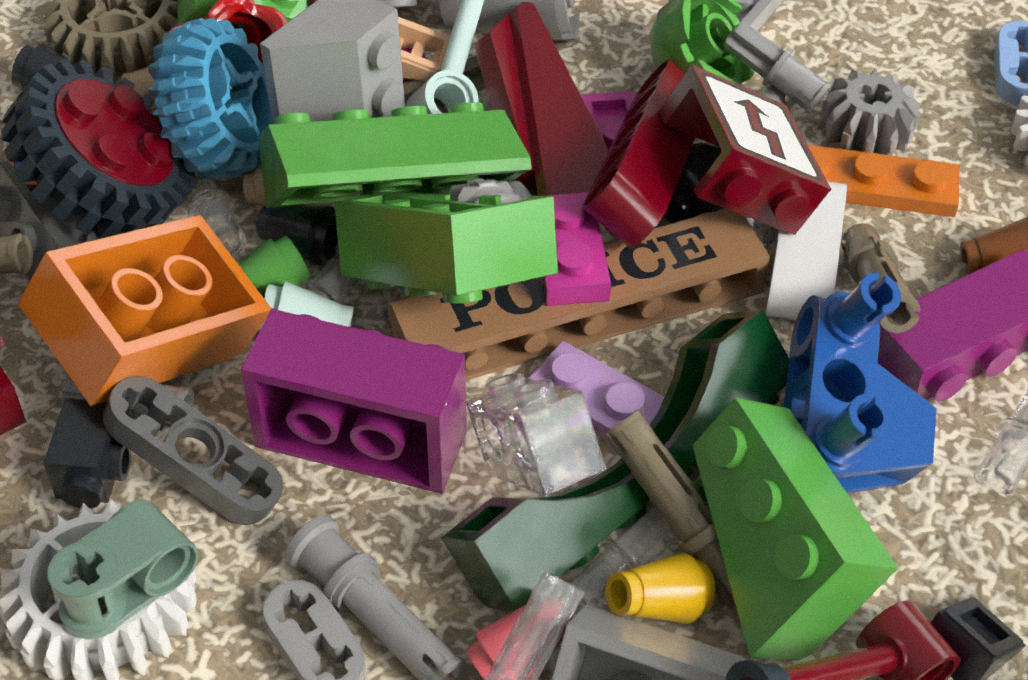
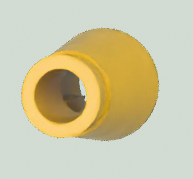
M677 553L624 570L623 572H615L608 578L605 588L608 607L617 616L681 624L693 623L700 615L706 614L714 603L716 593L714 576L709 566L701 560L694 559L687 553Z

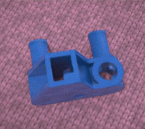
M876 272L867 274L851 293L837 292L829 295L827 298L816 295L810 296L802 305L797 316L790 345L784 407L790 409L847 493L905 484L933 464L937 408L878 364L880 321L899 306L901 293L897 284L887 275L874 288H871L879 280V273Z

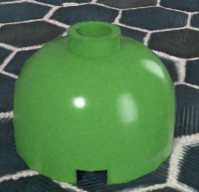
M668 0L655 16L650 31L651 55L655 68L657 69L663 62L670 59L685 73L691 65H695L739 85L750 80L755 71L728 52L724 47L727 36L740 23L735 15L743 11L738 1Z

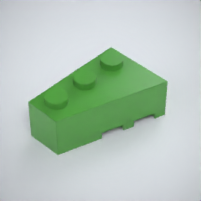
M381 193L335 201L341 276L364 279L369 289H391L403 286L404 295L428 296L443 293L444 302L458 304L482 300V290L557 274L554 197L534 196L530 197L531 199L501 204V195L478 196V204L451 201L450 194Z
M735 397L692 446L750 658L800 660L812 655L899 568L790 409Z

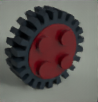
M61 60L55 67L49 63L39 73L37 72L12 103L2 120L6 125L1 130V140L10 143L4 150L7 160L9 162H22L14 172L19 181L25 183L35 180L38 185L31 192V195L40 204L47 198H52L58 203L52 211L54 216L64 221L70 212L77 216L75 229L86 234L97 224L99 238L101 239L117 235V233L122 234L163 224L191 192L193 185L190 183L195 179V171H187L183 158H173L171 141L169 138H161L160 134L163 126L159 117L153 115V111L150 109L155 99L147 92L141 97L133 90L135 83L125 77L118 85L113 83V71L102 66L94 75L89 62L78 61L74 67L69 60Z

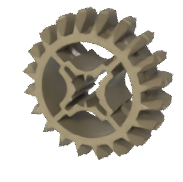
M53 0L45 5L46 15L44 20L46 28H44L48 45L52 49L76 64L78 61L89 62L94 75L101 66L112 70L113 83L118 80V76L147 68L156 62L153 56V47L161 44L163 34L177 25L178 0Z

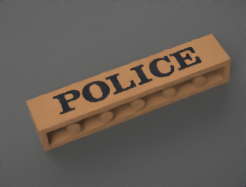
M729 209L702 213L690 219L654 228L633 249H629L619 239L604 242L603 245L611 281L610 301L546 306L542 277L482 290L483 299L470 303H446L443 301V293L428 296H410L390 302L392 337L424 345L435 344L447 350L465 354L466 380L547 357L562 341L578 348L761 294L764 291L770 255L744 215Z

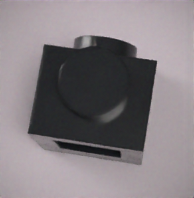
M65 398L43 462L55 498L63 499L69 505L81 508L83 503L90 509L97 507L100 502L109 503L115 481H125L129 473L131 450L115 440L104 426L103 411L107 401L90 406L86 399ZM127 408L126 414L135 420L133 409Z

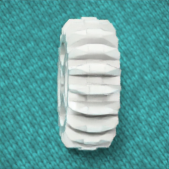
M111 500L103 513L93 514V511L83 503L79 517L69 521L55 512L54 529L46 533L30 528L29 543L32 549H13L11 559L13 570L0 574L2 580L0 587L4 594L0 598V616L3 623L7 626L5 629L6 636L12 648H16L18 652H21L26 665L31 667L34 672L44 667L48 678L53 680H64L71 671L75 680H92L96 670H103L106 680H119L120 673L118 667L130 662L134 671L145 676L147 663L144 654L147 651L151 650L153 654L169 659L172 647L168 635L186 636V629L188 627L186 614L195 612L197 602L194 590V582L197 581L195 568L187 580L177 589L157 598L123 622L114 632L96 639L77 638L65 630L60 620L59 603L61 598L56 595L53 596L55 604L43 614L46 599L51 591L48 582V566L52 557L63 547L78 541L108 521L121 508ZM75 565L70 568V573L74 582L79 579ZM102 598L98 600L101 614L104 615L106 607Z

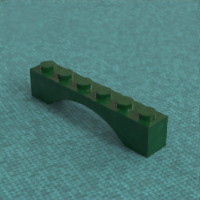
M763 309L722 314L679 350L672 381L659 411L649 425L688 478L693 473L691 466L696 462L692 445L735 397L775 405L780 400L778 392L786 387L789 357ZM620 459L615 465L589 482L556 495L528 499L492 497L442 536L441 539L476 597L488 608L514 612L533 600L544 596L550 591L549 585L567 570L579 568L591 561L600 550L598 544L613 531L628 527L645 515L647 512L645 504L650 499L633 477L624 461Z

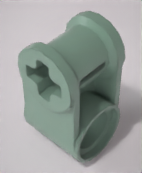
M138 500L123 506L108 521L78 541L63 547L51 559L48 566V582L54 594L61 598L59 617L65 630L77 638L87 640L102 638L114 632L123 622L160 596L174 591L187 580L198 562L199 551L197 547L151 502ZM75 565L79 579L74 582L70 573V568ZM102 598L106 607L104 615L101 614L98 600Z

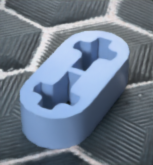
M1012 21L1003 25L1000 28L994 49L996 91L1002 99L1019 105L1023 95L1028 96V22ZM1018 43L1024 44L1027 53L1019 52ZM1017 72L1025 73V83L1020 82V78L1016 76Z

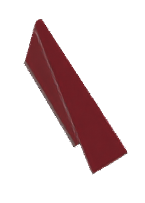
M522 2L474 43L492 110H504L531 158L532 169L512 181L521 182L526 188L536 191L538 196L587 193L609 149L535 5L531 2Z

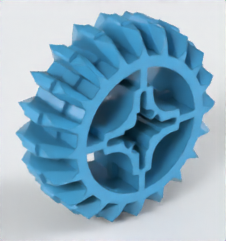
M199 18L185 22L184 25L174 27L171 32L163 34L162 43L153 47V56L156 62L149 65L148 70L154 79V85L147 90L155 98L157 109L153 112V115L159 117L163 126L160 134L161 138H169L172 143L171 153L173 158H183L187 171H197L202 179H220L225 177L231 179L244 176L246 172L255 170L258 165H261L258 136L268 124H273L264 66L258 58L257 45L247 43V37L243 29H234L229 20L217 21L215 18L207 20Z

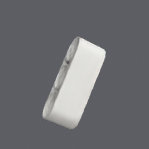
M827 181L831 191L796 235L778 229L766 316L796 321L802 305L810 296L816 295L827 298L829 295L834 294L847 184Z

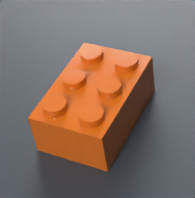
M201 215L48 251L43 256L18 302L20 308L90 406L108 401L115 385L125 378L141 376L162 383L234 358L244 352L271 310L269 304Z

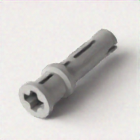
M322 515L316 517L297 531L285 550V559L294 569H305L324 588L323 593L334 608L344 611L349 609L418 680H447L433 666L434 663L445 674L451 673L457 680L463 676L467 667L466 662L446 646L379 580L380 570L376 560L370 554H358L339 535L340 526L331 516Z

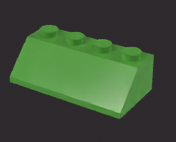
M481 102L455 104L448 107L449 113L427 114L426 106H406L392 110V117L370 118L368 110L352 109L334 113L333 120L311 122L310 114L289 113L274 117V124H268L258 136L266 208L335 203V201L381 193L449 194L452 186L463 184L467 180L483 178V180L493 179L510 182L532 169L531 158L504 110L484 111V106Z

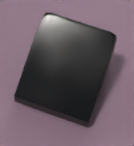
M973 597L938 611L931 621V624L961 658L957 670L951 676L953 680H987L1026 646L1017 634Z

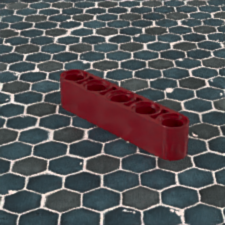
M670 59L663 62L648 77L637 92L582 205V209L629 249L639 245L664 216L696 138L666 126L659 113L661 107L685 75V72Z

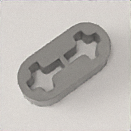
M290 580L279 584L269 592L263 606L266 630L269 638L297 680H365L366 666L362 648L319 587L305 580ZM294 604L300 611L308 610L312 631L304 634L295 620L292 618L285 620L284 609ZM324 647L335 663L344 662L346 674L338 679H335L329 672L320 674V662L316 651Z

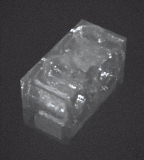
M513 373L489 381L485 384V394L466 401L487 472L494 478L547 496L606 469L581 390L554 385L551 379L535 381L524 378L523 373Z

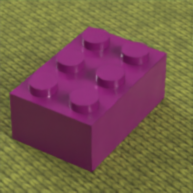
M271 308L241 367L255 447L443 494L467 433L465 354L450 351L435 344L424 345L386 336L371 329H356L322 321L312 315H297Z

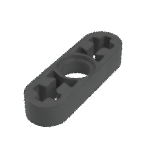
M141 376L128 377L121 380L113 388L103 411V422L106 430L115 440L236 524L251 525L263 520L271 513L283 492L281 475L272 463L150 378ZM138 403L149 409L147 415L142 414L136 420L126 414L127 408L132 409ZM166 421H169L173 425L162 442L156 438L159 430L162 431ZM186 437L200 440L207 446L210 452V461L200 465L186 462L178 455L175 442ZM224 460L230 464V467L227 471L225 470L220 481H217L213 476ZM248 481L259 487L257 493L251 496L249 500L243 498L238 493L240 488L246 485Z

